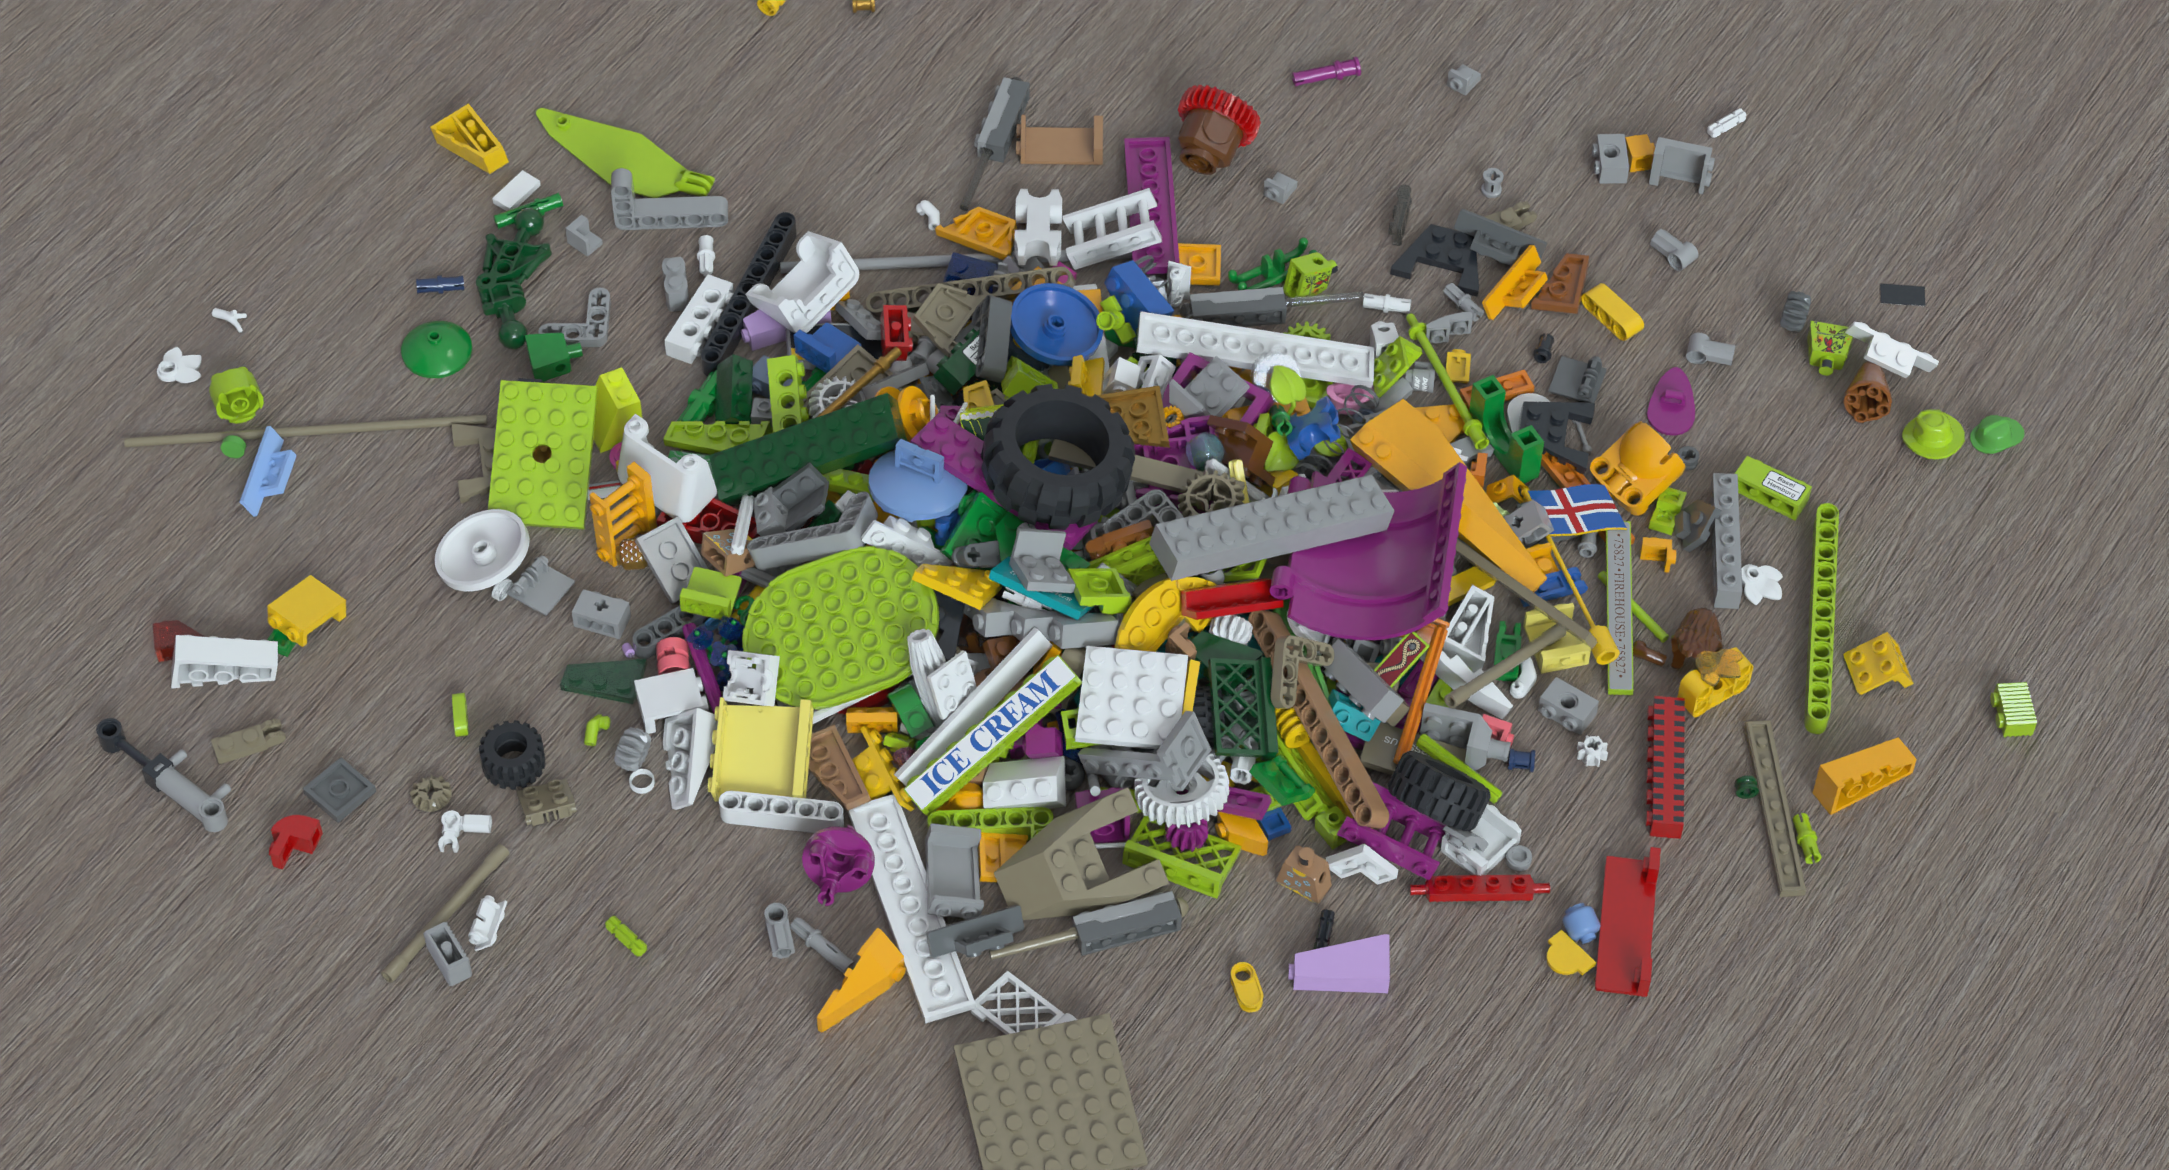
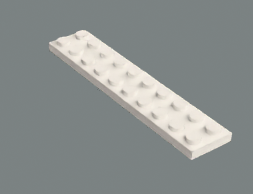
M1140 312L1136 351L1138 353L1162 355L1185 360L1189 352L1209 362L1217 356L1230 367L1272 373L1273 367L1278 365L1290 368L1302 378L1348 385H1363L1372 388L1374 382V347Z
M894 794L871 800L849 810L848 814L853 828L869 842L874 851L875 866L871 877L897 948L904 956V966L925 1023L976 1008L956 951L935 958L930 956L926 933L945 927L946 924L943 917L928 914L926 871L902 807L899 805Z

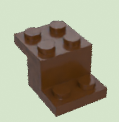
M1210 415L1207 424L1215 429L1214 433L1218 435L1209 460L1214 458L1229 468V461L1241 459L1243 461L1246 481L1256 487H1262V485L1272 487L1275 477L1263 468L1273 441L1247 422Z

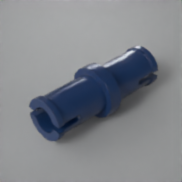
M437 275V278L416 279L417 294L428 292L443 294V291H463V275L454 277Z

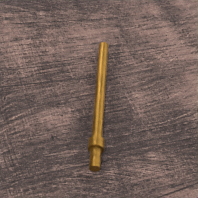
M895 347L885 357H880L873 364L874 366L817 417L839 410L880 373H885L891 367L890 364L902 354L900 349Z

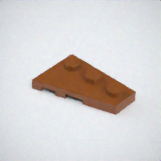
M1566 253L1553 271V276L1549 282L1543 285L1539 296L1535 297L1531 302V309L1578 314L1589 266V256Z

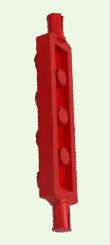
M1531 874L1432 876L1430 880H1426L1425 884H1410V895H1426L1429 902L1532 901L1535 893L1550 894V883H1534Z

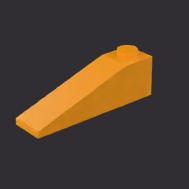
M877 928L857 953L861 958L853 970L848 967L844 974L845 978L842 982V988L840 990L835 989L818 1014L817 1026L818 1031L821 1033L890 989L895 981L899 982L906 971L904 956L881 929Z

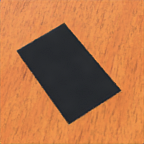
M1880 284L1881 303L1925 306L1924 286Z

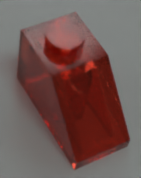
M179 620L153 623L154 648L159 662L173 659L176 635L205 637Z

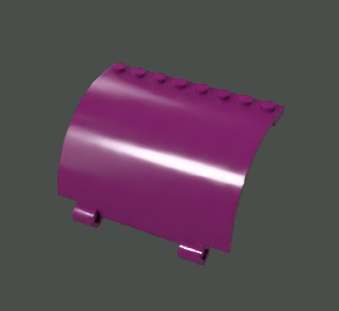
M1459 462L1443 473V479L1419 489L1402 492H1383L1394 509L1389 526L1385 531L1290 553L1288 567L1279 566L1274 569L1270 587V594L1274 598L1282 600L1291 598L1287 617L1319 633L1353 640H1381L1399 637L1419 630L1437 618L1443 617L1448 610L1467 466ZM1315 471L1312 473L1311 482L1305 477H1293L1289 481L1287 494L1337 482Z

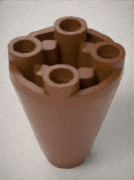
M1870 361L1865 362L1860 367L1844 395L1845 409L1859 423L1878 420L1888 415L1892 404L1891 393L1881 366Z

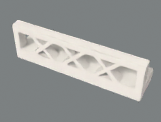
M1162 355L1140 357L1138 366L1141 367L1136 389L1141 385V388L1160 386L1161 397L1163 398L1164 391L1172 379L1176 366ZM1147 364H1150L1149 368L1145 371Z

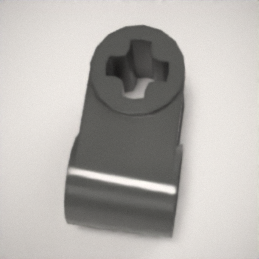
M999 541L956 547L952 552V562L956 567L994 568L1001 563Z

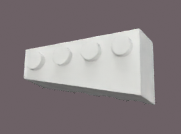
M176 635L172 659L171 688H180V684L192 683L193 687L203 686V682L217 681L218 685H223L235 679H239L242 683L274 681L278 665V642L245 640L242 638H218L215 636Z

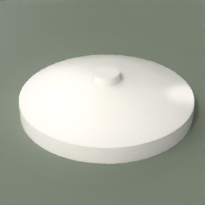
M491 509L470 515L453 526L439 543L435 554L436 570L444 583L455 590L478 591L489 588L507 578L521 564L529 548L528 530L516 514L507 510Z

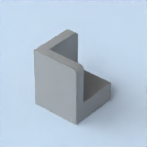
M580 215L565 228L567 243L587 257L603 244L601 238L590 232L589 221L583 215Z

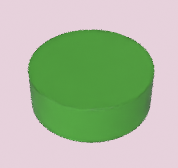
M229 435L223 439L220 448L226 456L240 458L244 455L246 443L238 436Z

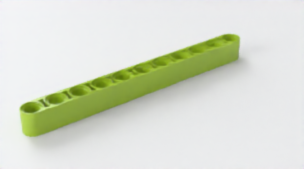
M1823 503L1818 507L1813 525L1804 726L1812 734H1821L1826 730L1831 713L1839 510L1830 503Z

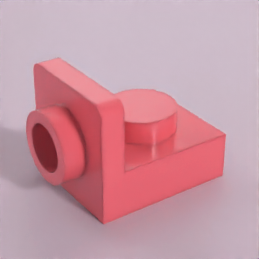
M1483 714L1482 718L1492 729L1491 738L1511 742L1512 746L1515 736L1511 734L1512 723Z

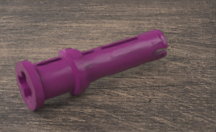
M1357 56L1342 62L1336 60L1332 65L1292 72V81L1296 87L1332 78L1342 80L1343 77L1352 75L1358 77L1361 76V66Z

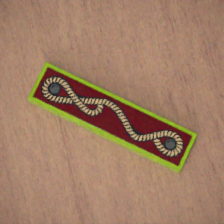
M1415 632L1406 634L1374 671L1393 688L1428 650L1430 645Z

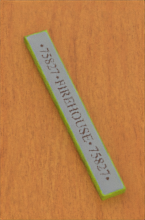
M1623 521L1627 530H1606L1607 628L1620 651L1618 658L1607 664L1608 695H1633L1634 691L1630 521Z

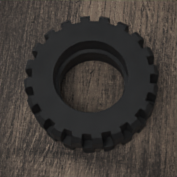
M1407 751L1402 754L1388 783V791L1399 801L1434 820L1463 831H1471L1476 828L1491 798L1489 789L1476 779L1437 759L1413 751Z

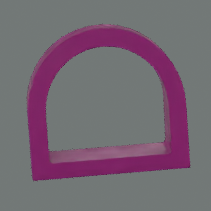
M1189 352L1172 379L1185 389L1210 362ZM1244 380L1250 388L1242 396L1252 401V404L1240 421L1247 422L1254 427V424L1258 423L1259 415L1267 413L1273 406L1274 400L1271 393ZM1169 384L1163 394V408L1172 406L1169 403Z

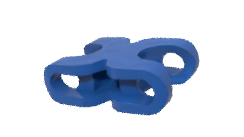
M1328 396L1318 400L1313 410L1306 415L1297 416V413L1290 416L1289 421L1292 425V432L1287 435L1290 449L1299 461L1309 456L1311 449L1319 442L1329 440L1332 443L1341 437L1340 428L1336 425L1339 421L1338 411Z

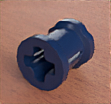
M1510 748L1508 770L1513 768L1527 769L1533 773L1535 750L1525 752L1515 751L1514 748Z

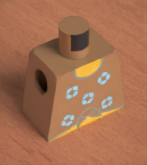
M735 529L703 533L701 555L725 577L755 566L747 549L748 543L753 540L748 535L744 553L738 555L737 553L732 554L730 551Z
M1296 846L1283 863L1276 882L1318 905L1332 886L1329 863L1314 854L1311 848Z

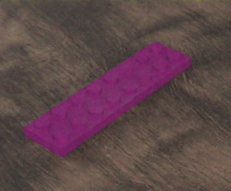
M1170 137L1124 138L1128 195L1150 188L1157 202V207L1148 209L1150 221L1154 220L1162 238L1160 243L1132 251V260L1135 262L1143 256L1152 255L1154 258L1153 263L1156 262L1157 265L1145 274L1168 273L1169 261L1180 263ZM1139 213L1129 215L1130 227L1141 224ZM1151 259L1143 261L1138 267L1140 269L1143 268Z
M938 413L911 439L910 443L944 456V469L978 492L984 493L992 501L1000 505L993 495L994 490L988 488L981 469L983 463L981 452L984 441L941 413ZM1011 509L1009 511L1018 517L1017 511H1015L1014 509ZM1098 520L1081 528L1076 523L1069 524L1066 530L1049 529V524L1036 522L1035 528L1037 530L1065 531L1066 536L1063 547L1071 551Z

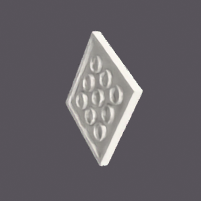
M1086 646L1075 742L1159 749L1182 717L1188 655Z

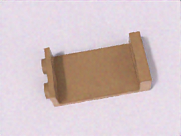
M1021 115V124H1017V138H1021V141H1016V155H1021V164L1103 165V116H1094V128L1026 127V115Z

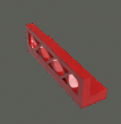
M1269 578L1181 590V615L1195 620L1282 608L1284 604L1282 599H1276L1270 594L1272 579Z

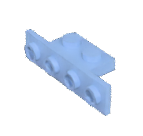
M267 426L240 499V503L253 517L258 515L264 497L284 493L297 456L292 450L280 452L284 440L271 426Z

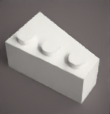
M1474 585L1471 586L1452 618L1450 626L1447 628L1448 633L1442 649L1449 659L1458 655L1471 668L1473 673L1480 668L1482 669L1485 663L1489 625L1491 623L1494 596Z

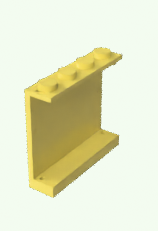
M720 697V705L715 707V721H718L717 730H713L712 735L713 745H716L715 754L710 756V768L713 769V777L708 779V792H711L715 802H719L720 795L726 791L806 798L814 715L811 700H801L800 707L727 705L725 699Z

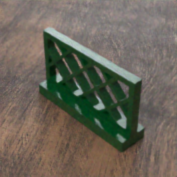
M1261 657L1259 660L1210 658L1208 660L1215 755L1261 758V761L1272 760L1278 753L1275 707L1271 701V658ZM1216 666H1224L1231 674L1223 680L1216 673ZM1241 667L1252 668V678L1249 681L1238 672ZM1232 676L1244 685L1238 692L1226 683ZM1221 687L1232 696L1226 704L1218 697V690ZM1246 688L1254 695V702L1251 705L1240 696ZM1234 699L1246 709L1240 716L1228 706ZM1223 710L1235 720L1229 727H1226L1220 721L1219 714ZM1247 712L1256 719V725L1253 728L1241 719ZM1236 723L1247 732L1241 740L1230 730ZM1225 734L1236 743L1232 749L1222 748L1221 738ZM1249 735L1258 742V750H1251L1243 743Z

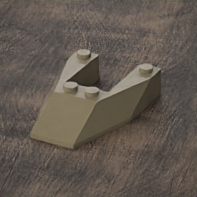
M1124 788L1054 818L998 868L994 875L1007 906H1020L1023 920L1076 916L1085 911L1092 912L1103 909L1108 905H1119L1169 884L1159 859L1109 879L1091 837V831L1138 812L1129 788Z

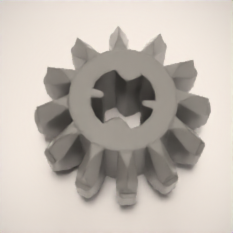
M630 727L625 730L615 751L614 760L616 765L627 771L631 770L634 772L641 768L650 748V735L639 728Z

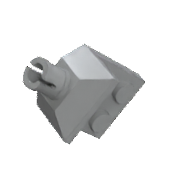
M1215 356L1185 389L1174 379L1169 382V403L1181 410L1184 420L1208 415L1222 417L1250 386L1222 360ZM1177 415L1168 416L1166 422L1168 424L1174 423V420L1178 418Z
M1027 522L1022 523L1016 531L1017 535L1009 564L1027 591L1073 593L1076 584L1060 562L1066 532L1037 530L1032 524L1028 526Z
M1425 703L1420 735L1427 734L1434 740L1467 749L1465 764L1474 771L1485 766L1487 758L1507 762L1511 742L1491 738L1492 729L1480 714Z

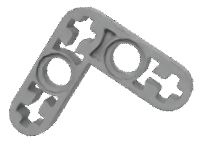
M600 287L590 292L586 323H547L539 328L538 333L561 332L564 334L566 345L580 343L581 347H601L605 345L608 340L611 308L609 291ZM598 298H602L601 306L597 305ZM597 314L604 316L601 320L592 319ZM595 329H599L598 337H594ZM571 332H576L579 334V336L576 338L567 337V335Z

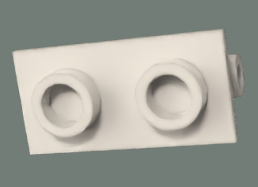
M1169 261L1167 280H1169L1167 283L1168 302L1170 304L1176 298L1181 297L1178 302L1172 305V307H1177L1183 299L1189 300L1191 266Z
M489 895L481 899L476 915L483 919V921L478 918L474 919L468 934L469 942L476 945L475 951L490 947L496 941L499 924L505 916L506 900L496 903L494 902L495 899Z

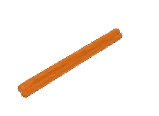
M1439 626L1435 627L1429 644L1430 647L1424 660L1393 762L1397 765L1402 754L1412 749L1424 705L1448 633L1447 629Z

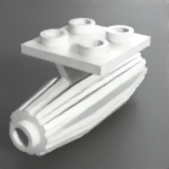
M929 629L916 630L907 637L910 667L925 709L932 722L936 726H941L977 688L966 651L962 650L946 662L945 656Z

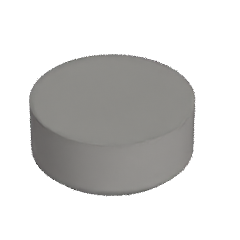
M1515 845L1507 851L1506 864L1511 870L1521 872L1530 867L1532 853L1527 847Z

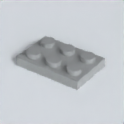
M679 517L668 521L635 540L671 605L680 600L679 596L682 588L687 589L694 567L708 569Z

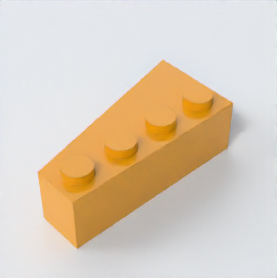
M1899 737L1820 765L1813 795L1826 811L1832 815L1912 774L1917 759Z

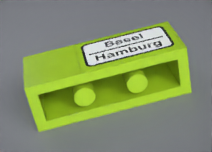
M1746 456L1735 472L1738 476L1739 494L1795 521L1809 501L1812 486L1785 474L1781 470H1776L1760 460Z

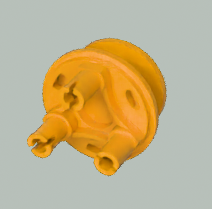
M891 386L881 388L875 397L888 393L897 400L907 442H910L930 422V400L915 386L906 387L901 392ZM935 404V416H936V415L938 414V409H937V406H936V404Z

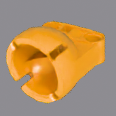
M1639 421L1633 424L1600 457L1593 459L1590 464V471L1598 484L1605 485L1611 498L1632 515L1639 516L1644 514L1648 506L1683 474L1686 467L1678 454L1674 452L1670 455L1667 454L1671 450L1670 445L1648 424ZM1602 468H1608L1605 473L1598 474ZM1640 498L1638 503L1631 504L1632 500Z

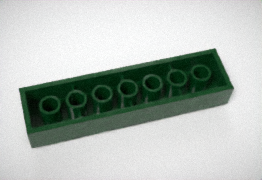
M884 393L711 454L709 458L719 500L732 507L741 504L743 495L747 494L756 498L758 494L768 488H775L808 463H811L824 475L896 450L898 441L900 439L907 441L897 400L890 394Z

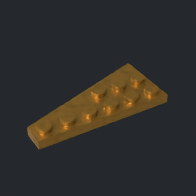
M1160 386L1098 395L1109 403L1112 414L1116 412L1120 414L1130 431L1129 435L1134 444L1170 448Z

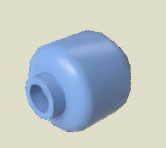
M1580 903L1565 911L1566 915L1563 917L1562 923L1568 936L1573 941L1581 940L1582 944H1585L1596 938L1595 933L1600 930L1601 925L1591 906H1585L1584 903Z

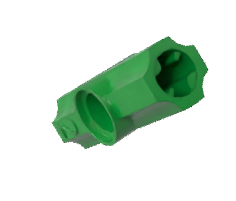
M717 370L709 374L699 390L694 389L691 392L687 407L677 421L703 422L707 416L711 417L715 413Z

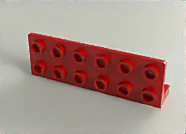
M1650 847L1649 856H1644L1643 860L1614 856L1606 857L1595 980L1596 991L1642 997L1648 996L1653 959L1651 958L1655 893L1660 867L1661 848Z

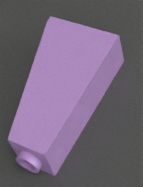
M760 309L743 319L744 329H741V335L744 343L748 342L752 351L786 341V327ZM829 310L817 324L832 323L831 311Z
M1384 934L1296 953L1294 964H1289L1288 979L1293 980V990L1388 993L1390 981L1389 935Z

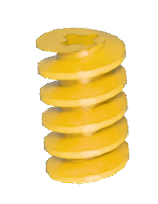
M1293 707L1287 709L1275 708L1276 727L1280 732L1281 738L1284 739L1285 745L1288 748H1298L1309 742L1310 737Z

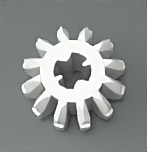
M1227 615L1212 618L1209 633L1247 646L1252 636L1253 627L1244 618L1237 615Z

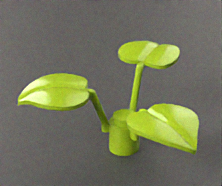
M1278 365L1273 367L1270 378L1271 394L1280 404L1288 405L1291 403L1287 412L1291 416L1296 407L1295 401H1302L1306 397L1305 384L1302 378L1290 368ZM1277 431L1271 433L1268 438L1273 441V445L1265 462L1264 470L1272 472L1293 469L1299 460L1290 449L1287 436H1285L1284 432L1283 436ZM1341 435L1335 442L1340 444L1345 452L1347 450L1346 440ZM1326 440L1327 444L1334 451L1338 453L1342 452L1341 448L1338 445H1336L1333 442L1330 443V441ZM1324 441L1319 442L1313 447L1316 452L1326 457L1340 455L1332 452Z

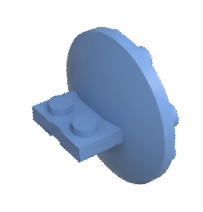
M900 439L896 444V450L886 453L874 463L869 473L868 485L872 498L884 512L904 518L908 522H914L916 520H929L950 515L952 511L959 507L962 497L966 495L968 484L944 469V456Z

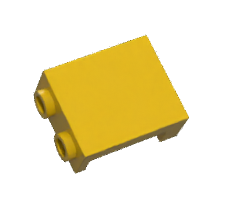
M309 575L267 605L268 623L272 628L278 629L285 634L290 641L304 647L307 644V635L331 617L338 622L346 617V599L312 575Z

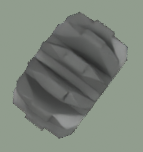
M1791 291L1788 294L1780 320L1781 327L1797 332L1804 328L1811 304V297L1799 291Z

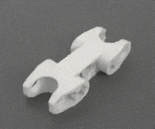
M1020 189L1016 197V223H1027V229L1015 230L1014 255L1018 265H1026L1027 259L1040 256L1048 259L1050 266H1057L1061 257V230H1050V224H1062V197L1059 189H1051L1048 196L1041 198L1029 195L1028 189Z

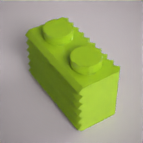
M2027 682L1996 684L1994 692L1991 693L1990 700L1992 707L1997 709V728L2002 729L2004 737L2033 735L2037 719Z

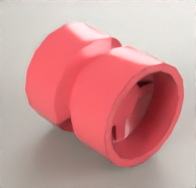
M669 637L657 643L658 675L690 669L688 644L684 639Z

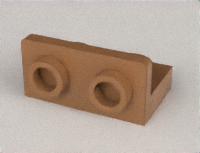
M1187 622L1180 627L1178 625L1175 626L1168 633L1165 653L1188 655L1189 661L1190 659L1195 660L1197 651L1194 644L1187 639L1190 628Z

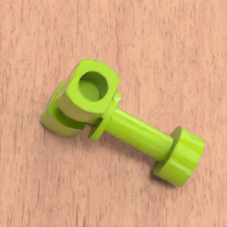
M1115 295L1100 302L1104 311L1097 316L1096 322L1098 327L1102 330H1115L1122 345L1132 341L1136 334L1129 322L1125 323L1124 315L1121 313L1122 308Z

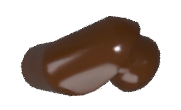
M1638 640L1633 643L1634 657L1661 667L1665 664L1667 655L1648 648L1644 641Z

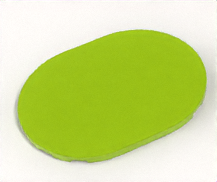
M862 546L843 550L790 569L777 576L768 584L769 586L756 597L748 611L749 615L743 629V652L780 656L776 700L792 707H800L801 700H811L814 709L838 706L894 686L912 674L907 637L916 630L929 629L936 638L939 625L937 597L934 589L912 580L918 566L906 556L893 550L876 548L874 546Z

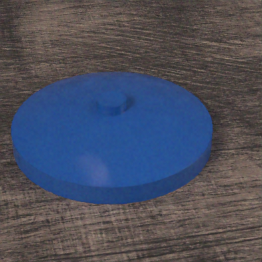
M1054 283L1037 284L1022 291L1012 305L1010 331L1013 338L1027 354L1041 362L1056 366H1071L1073 356L1082 355L1084 361H1086L1096 352L1103 337V330L1098 327L1096 322L1099 314L1098 309L1085 295L1071 287Z

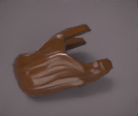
M1701 607L1689 611L1681 621L1675 634L1671 636L1672 652L1674 655L1671 663L1673 669L1679 670L1683 666L1686 657H1693L1701 660L1699 670L1704 673V677L1711 673L1712 664L1724 648L1720 624L1712 610Z

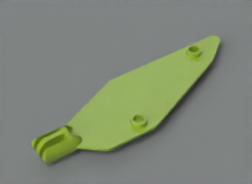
M539 108L536 111L537 118L549 136L610 185L612 172L620 168L627 169L632 173L634 193L649 198H660L678 191L699 197L708 196L711 186L715 182V178L712 176L687 170L640 133L545 108Z

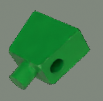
M561 332L525 335L534 379H541L542 382L570 373L572 371L570 359L583 356L581 344L566 345L564 334Z

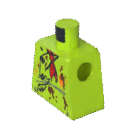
M1318 252L1293 258L1290 260L1283 291L1298 306L1325 291L1330 275L1338 271V266L1334 260L1327 261Z
M1816 321L1810 322L1807 335L1809 364L1818 366L1820 374L1829 376L1833 373V369H1843L1854 338L1845 333L1848 327Z

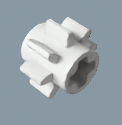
M1587 735L1584 743L1578 742L1577 759H1582L1585 766L1596 765L1599 767L1600 759L1603 761L1607 760L1608 752L1606 750L1608 744L1603 743L1599 736L1589 737Z

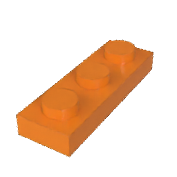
M1525 369L1496 378L1506 391L1505 401L1514 399L1521 394L1534 393L1535 386ZM1472 386L1462 388L1459 392L1463 402L1466 403L1468 411L1470 408Z

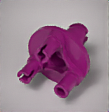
M850 825L847 828L839 826L821 829L814 833L806 842L802 862L808 877L820 888L818 902L822 905L824 899H826L825 906H830L834 902L836 893L850 892L862 887L873 873L875 866L874 851L869 842Z

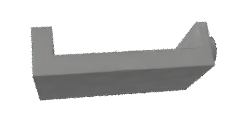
M930 824L925 837L928 914L964 919L980 916L984 907V901L980 900L978 844L981 839V829Z

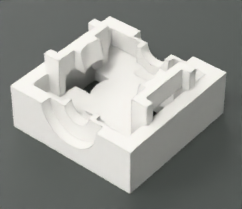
M728 650L727 664L730 665L731 679L728 681V685L724 686L723 698L725 701L774 706L780 656ZM747 688H753V694H749V689Z

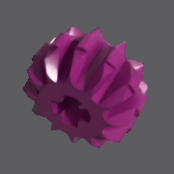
M1204 819L1200 820V825L1196 822L1190 823V827L1187 824H1181L1179 829L1176 824H1172L1170 828L1167 827V823L1165 824L1166 841L1171 842L1172 848L1180 847L1182 852L1184 849H1189L1193 852L1195 847L1202 848V845L1208 838V824Z

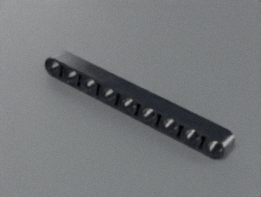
M783 212L775 217L702 350V370L705 376L708 377L711 372H715L717 365L730 357L742 338L741 329H744L743 319L758 309L749 301L745 294L754 285L759 283L770 287L780 268V262L784 261L797 236L796 220L793 214Z

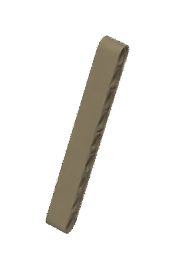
M1053 267L943 282L940 284L965 291L969 288H975L973 296L976 297L992 295L1005 300H1015L1022 291L1034 286L1037 279L1044 278L1045 283L1058 284L1059 277L1067 275V282L1061 285L1071 288L1075 285V279L1068 268ZM1017 281L1022 282L1020 289L1016 291L1011 290L1013 283ZM938 283L873 292L868 295L866 306L874 316L881 318L883 305H896L899 298L906 297L904 305H907V312L915 313L923 304L919 302L920 297L924 294L930 295ZM999 285L997 292L993 294L988 293L990 286ZM883 300V305L880 309L873 308L876 301Z

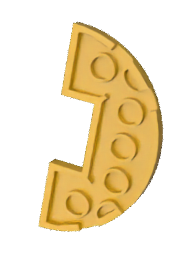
M1194 576L1173 581L1167 578L1155 583L1146 589L1128 609L1119 627L1115 648L1156 652L1168 638V633L1175 626L1179 625L1183 619L1194 632L1200 633L1212 618L1195 620L1181 615V590L1217 584Z

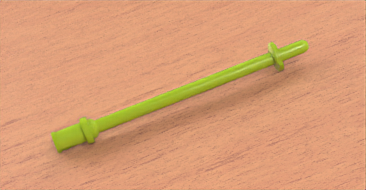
M1408 314L1406 320L1411 327L1408 331L1409 337L1412 340L1419 341L1465 423L1463 427L1464 433L1471 438L1476 449L1482 450L1489 445V440L1482 430V424L1478 419L1472 418L1425 335L1426 324L1419 323L1414 314Z

